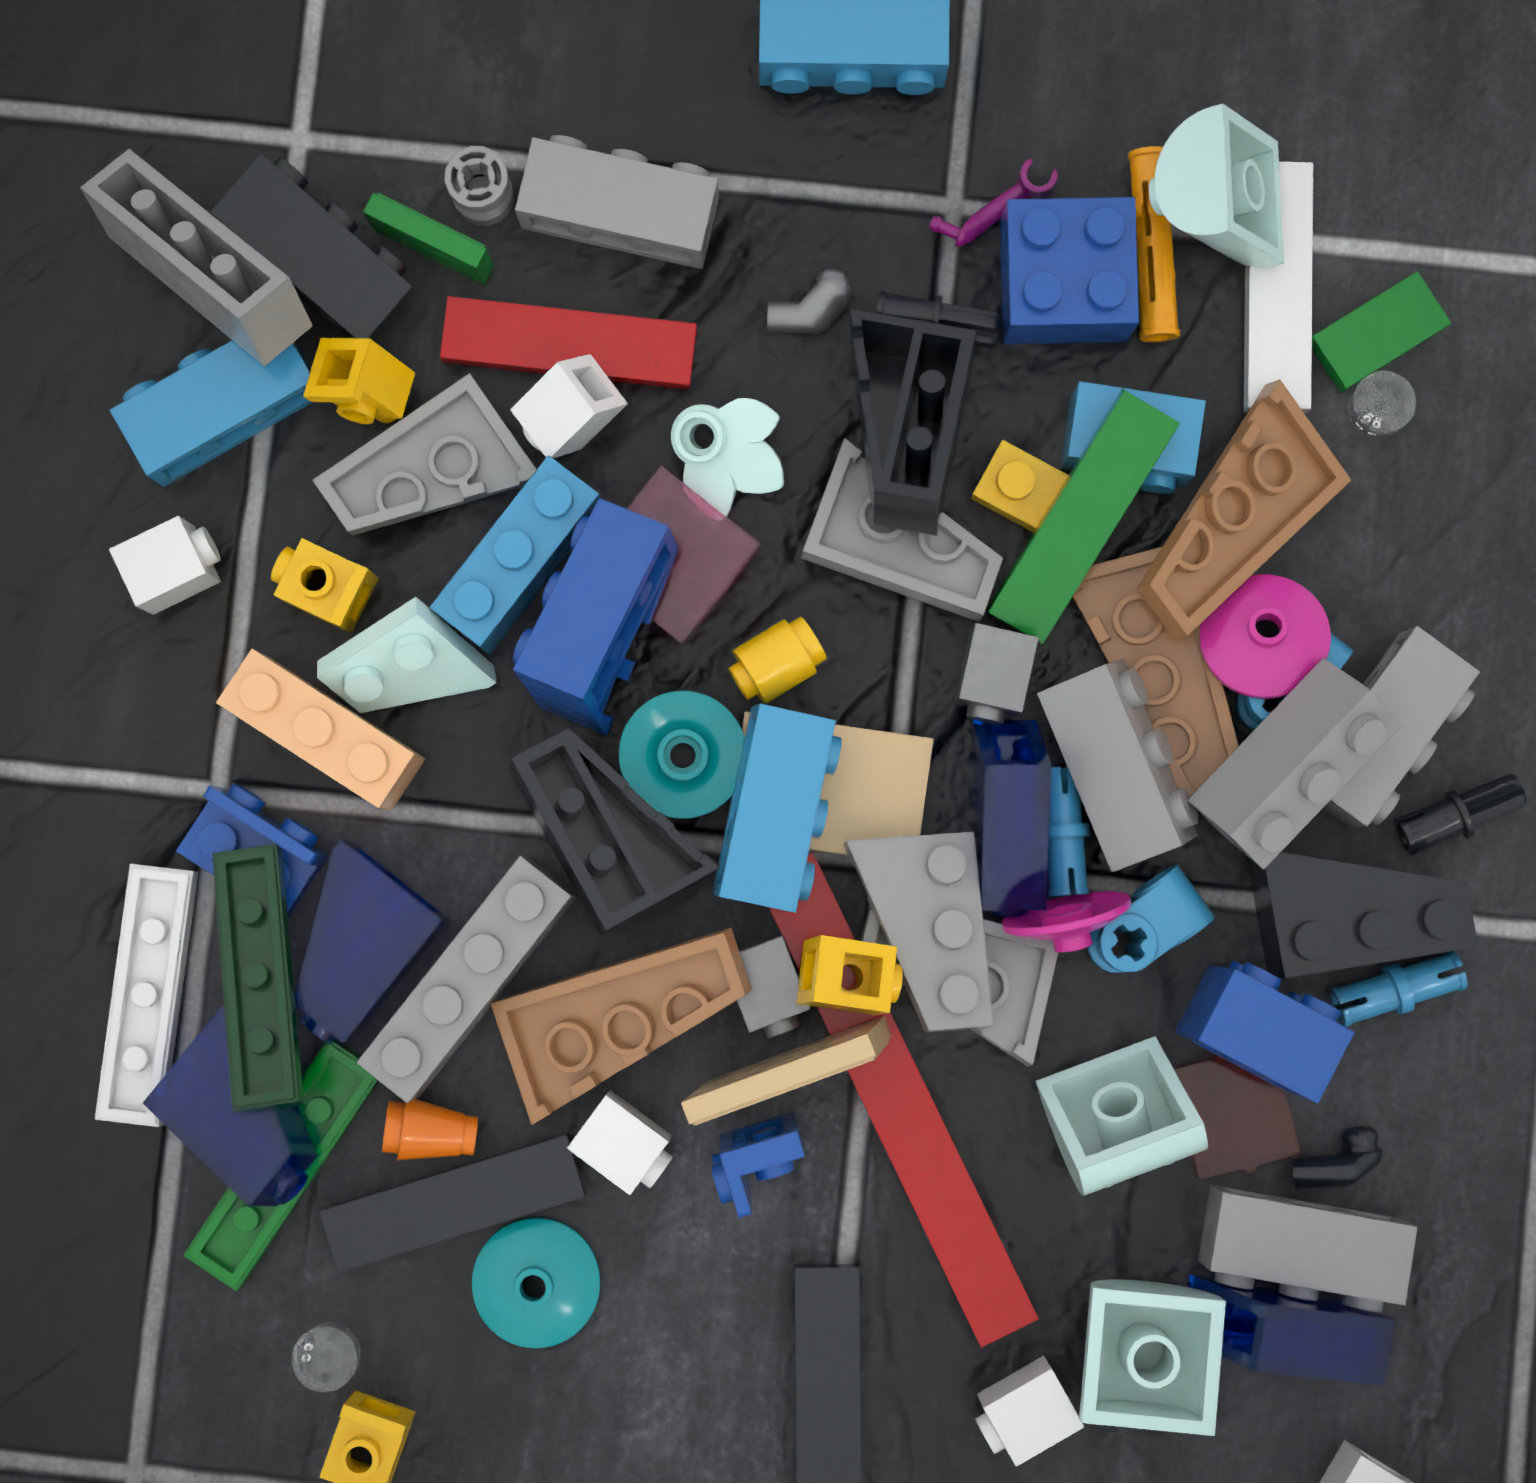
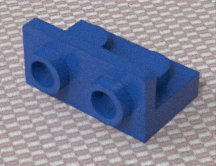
M233 782L229 790L210 785L203 795L204 798L209 800L176 852L214 876L212 853L277 844L282 849L289 918L329 857V855L315 847L320 837L292 818L287 817L282 825L261 812L266 802L237 783Z
M794 1112L720 1134V1152L712 1154L713 1165H711V1170L721 1203L725 1204L734 1201L739 1218L752 1214L751 1191L746 1177L747 1174L755 1172L758 1181L779 1177L795 1169L793 1160L805 1157Z

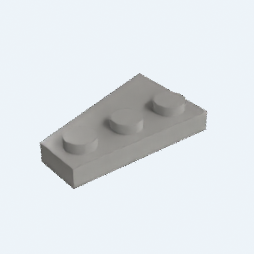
M469 373L313 479V482L343 526L353 536L523 487L537 469Z
M844 438L804 546L801 559L980 622L1003 557L943 512L937 536L875 525L873 522L866 461L861 456L862 451Z
M974 832L845 841L843 844L852 866L855 865L868 895L867 901L875 919L879 920L889 945L897 947L896 964H900L902 967V981L925 1033L990 1028L994 1026Z
M869 905L861 941L889 945L879 920L875 919ZM983 919L994 1026L971 1030L1029 1067L1034 1062L1058 952L1054 951L1052 940L1026 939L1007 934L1003 931L1002 924Z

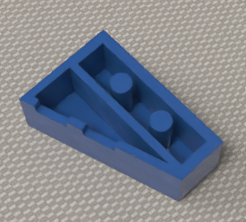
M599 498L591 515L583 516L577 523L570 543L572 553L562 573L557 571L550 577L542 597V606L544 608L534 628L526 629L516 644L513 655V662L515 664L513 671L540 708L608 736L614 718L604 714V709L616 678L629 681L635 661L625 658V655L641 623H651L679 549L668 525Z

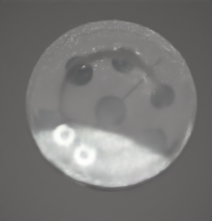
M1377 371L1366 376L1353 388L1348 399V413L1351 421L1361 432L1373 437H1386L1399 431L1411 420L1416 408V397L1410 383L1401 375L1391 371Z
M337 1323L318 1324L309 1329L295 1345L292 1355L295 1375L310 1390L322 1393L338 1390L354 1376L359 1367L361 1359L360 1345L355 1335L343 1325Z

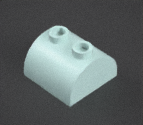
M1224 104L1212 106L1193 114L1174 130L1159 155L1155 176L1149 183V199L1153 210L1159 216L1164 215L1172 225L1240 264L1250 267H1269L1284 264L1278 141Z
M1156 1036L1036 1080L1038 1092L1055 1140L1069 1173L1082 1196L1113 1186L1159 1167L1172 1164L1175 1161L1202 1152L1208 1148L1204 1123Z
M1123 1279L1092 1282L1090 1285L1079 1413L1081 1423L1215 1436L1226 1301L1220 1296L1206 1291L1166 1283Z

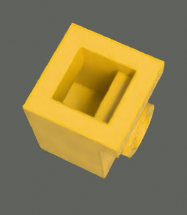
M320 338L303 397L310 402L334 403L337 406L336 412L341 417L352 422L372 424L374 419L381 423H390L403 417L415 372L370 338Z
M301 538L296 550L290 547L283 549L271 573V581L278 584L273 594L274 596L352 634L379 580V577L368 568L353 563ZM317 569L324 570L326 573L325 585L317 591L308 590L306 585L313 571Z
M824 935L804 940L796 1005L815 1006L870 1015L890 1013L891 1003H895L900 995L903 978L902 967L900 964H896L897 947ZM843 966L851 968L855 973L856 982L851 990H846L841 986Z
M355 1390L342 1407L339 1416L340 1420L319 1478L333 1483H391L416 1411ZM358 1446L366 1448L371 1453L372 1464L369 1465L352 1459L351 1449Z

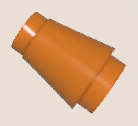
M418 1099L408 1104L405 1101L388 1100L381 1152L397 1154V1161L460 1156V1154L473 1156L478 1117L467 1116L465 1113Z

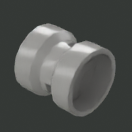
M484 146L466 147L450 158L445 169V184L460 216L465 221L476 226H491L501 222L510 213L514 204V189L503 159L495 151ZM478 174L484 175V177L479 176V177L473 178V176L478 175Z

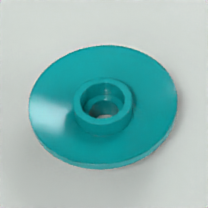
M692 691L664 693L643 704L635 711L626 724L619 745L621 773L623 778L629 783V786L658 813L661 812L664 816L678 819L703 816L719 808L732 796L744 742V734L733 714L717 700L705 694ZM678 744L691 746L695 752L694 762L686 768L675 766L670 759L673 747Z
M544 1217L520 1219L498 1230L481 1249L472 1274L473 1299L484 1323L503 1340L526 1348L550 1347L574 1336L591 1317L600 1293L599 1265L588 1242L569 1225ZM530 1275L539 1276L545 1283V1293L537 1298L529 1297L523 1291V1279Z

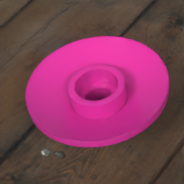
M1269 574L1251 575L1200 624L1199 629L1201 653L1211 673L1232 691L1257 699H1275L1287 696L1322 658L1327 659L1331 643L1329 621L1317 598L1299 583L1285 577ZM1270 620L1278 626L1279 634L1272 638L1263 637L1257 632L1255 625L1259 621Z
M1116 891L1090 892L1089 894L1059 897L1012 912L1003 918L1002 927L1005 933L1021 938L1052 940L1055 952L1076 951L1091 946L1093 942L1090 932L1098 930L1120 917L1131 907V900L1128 894Z

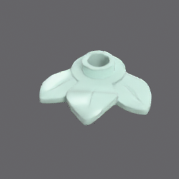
M737 398L720 409L706 404L688 407L675 419L671 430V443L677 456L685 462L683 488L692 503L709 518L719 522L724 521L732 508L737 490L743 493L762 494L779 490L784 486V471L781 460L775 450L765 441L780 420V416L768 405L755 399ZM700 424L708 425L713 431L714 439L708 448L700 447L694 439V432Z

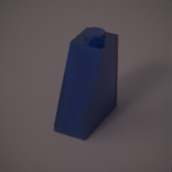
M973 720L974 837L982 911H992L1000 916L1017 917L1028 913L1029 910H1046L1051 762L1037 721L1004 720L1003 725H996Z
M340 840L332 850L295 992V1005L306 1013L301 1019L302 1024L314 1035L329 1044L335 1038L342 1043H347L358 1037L451 920L353 841Z
M224 1004L143 1102L165 1126L248 1206L277 1207L289 1202L306 1184L308 1175L305 1172L318 1157L298 1105L241 1114L232 1111Z
M1190 1274L1189 1288L1218 1295L1226 1301L1221 1357L1258 1373L1385 1385L1388 1361L1392 1350L1395 1319L1376 1312L1344 1305L1340 1301L1318 1298L1317 1301L1299 1299L1278 1292L1279 1290L1254 1286V1289L1237 1288L1214 1281L1215 1278Z

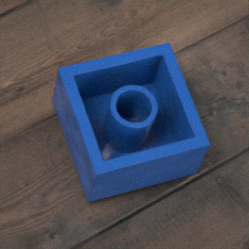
M1135 197L1007 199L999 222L1003 344L1127 342L1139 324Z
M1232 961L1229 968L1209 965L1174 1033L1289 1094L1318 1104L1355 1033L1336 1022L1341 1011L1305 993L1301 996L1289 991L1286 996L1278 992L1277 990L1282 980L1246 962L1245 965Z

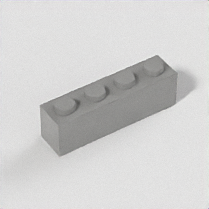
M126 150L80 187L111 240L264 367L313 326L289 276L132 150Z
M519 856L356 1063L407 1104L419 1098L489 1010L491 1003L496 1001L578 896L529 857Z

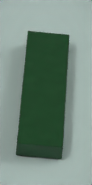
M277 844L212 853L232 1111L241 1114L304 1104L282 849Z

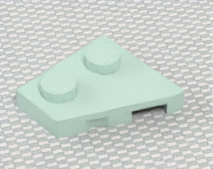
M414 597L317 661V678L359 713L485 689L496 684L495 666L417 597Z

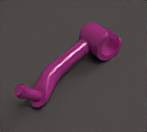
M1032 158L1028 159L1021 168L1017 184L973 214L964 223L962 229L943 221V218L939 216H933L928 228L935 233L939 232L956 240L954 247H962L969 244L1001 219L1007 199H1047L1053 192L1056 184L1057 170H1053L1047 184L1035 186L1027 178L1033 162Z

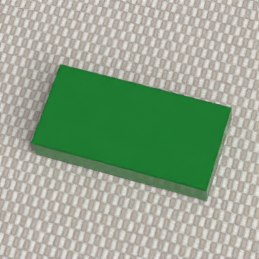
M379 192L372 194L363 211L375 232L485 285L494 265L484 244Z
M1417 271L1313 335L1312 350L1340 393H1343L1443 331L1452 323Z

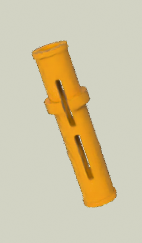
M1160 146L1142 147L1128 153L1132 197H1135L1140 317L1139 340H1142V342H1164L1180 337L1177 317L1172 224L1164 215L1159 216L1155 213L1149 199V183L1155 176L1157 161L1163 149Z

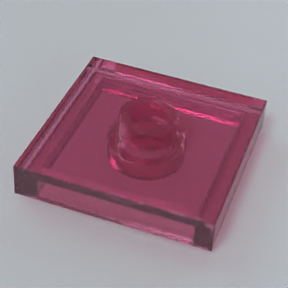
M660 466L627 509L668 525L679 550L652 620L684 644L759 550L761 544L668 470Z

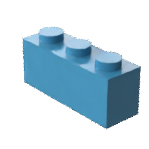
M760 0L759 86H772V89L777 92L789 94L804 92L809 89V86H834L837 92L844 94H862L870 91L872 87H897L898 92L907 95H923L932 92L934 88H944L949 68L950 0Z
M232 340L214 351L202 349L190 354L178 364L179 371L158 383L156 380H149L137 384L123 395L122 399L124 402L109 411L146 476L162 487H165L313 403L303 397L311 366L296 341L264 367Z
M548 455L429 608L490 655L570 553V543L574 529L583 516L591 515L598 499H601L599 493Z
M761 703L751 707L718 860L720 868L716 871L711 895L796 913L798 900L805 902L808 900L815 874V864L807 862L812 837H821L828 813V800L820 799L825 774H834L841 751V737L833 736L836 720Z

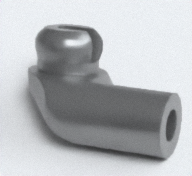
M826 269L816 277L817 283L801 302L768 301L767 333L819 334L827 331L849 306L852 289L849 285L848 277L838 269Z

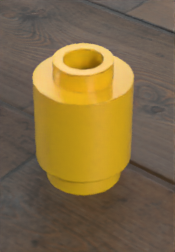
M800 616L790 623L783 619L733 649L732 653L737 663L728 667V670L747 700L757 695L763 704H767L817 673L815 667L827 660V657L812 629Z

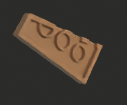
M1280 379L1264 386L1137 586L1138 591L1174 639L1188 636L1351 481L1348 474Z
M1162 547L1092 565L1074 593L1073 598L1107 661L1111 663L1124 659L1128 669L1133 668L1140 675L1148 695V703L1144 705L1153 729L1159 728L1169 742L1173 754V763L1169 767L1178 789L1184 788L1192 796L1239 747L1223 684L1211 673L1201 653L1199 644L1200 625L1188 636L1174 639L1137 589V586Z
M728 928L502 997L491 1003V1007L531 1125L612 1075L642 1059L658 1047L742 998L752 988L732 928Z

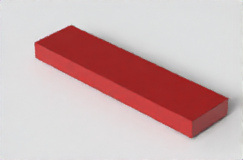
M447 296L440 359L443 363L546 374L559 361L591 354L610 381L690 390L697 324Z

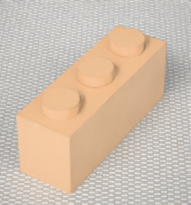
M254 649L250 650L216 702L379 809L393 810L426 760L417 752L275 660Z

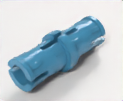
M1068 767L1039 769L1042 780L1045 826L1039 827V839H1046L1050 889L1048 890V896L1089 894L1084 837L1090 836L1089 823H1083L1080 795Z
M1449 951L1403 968L1398 963L1384 966L1381 969V975L1341 987L1335 986L1330 988L1329 997L1332 1006L1358 999L1359 1003L1357 1005L1339 1010L1341 1013L1337 1019L1338 1022L1344 1027H1349L1353 1023L1395 1010L1399 1015L1414 1011L1415 1003L1454 991L1466 990L1468 986L1467 976L1465 972L1438 978V974L1463 966L1456 952Z

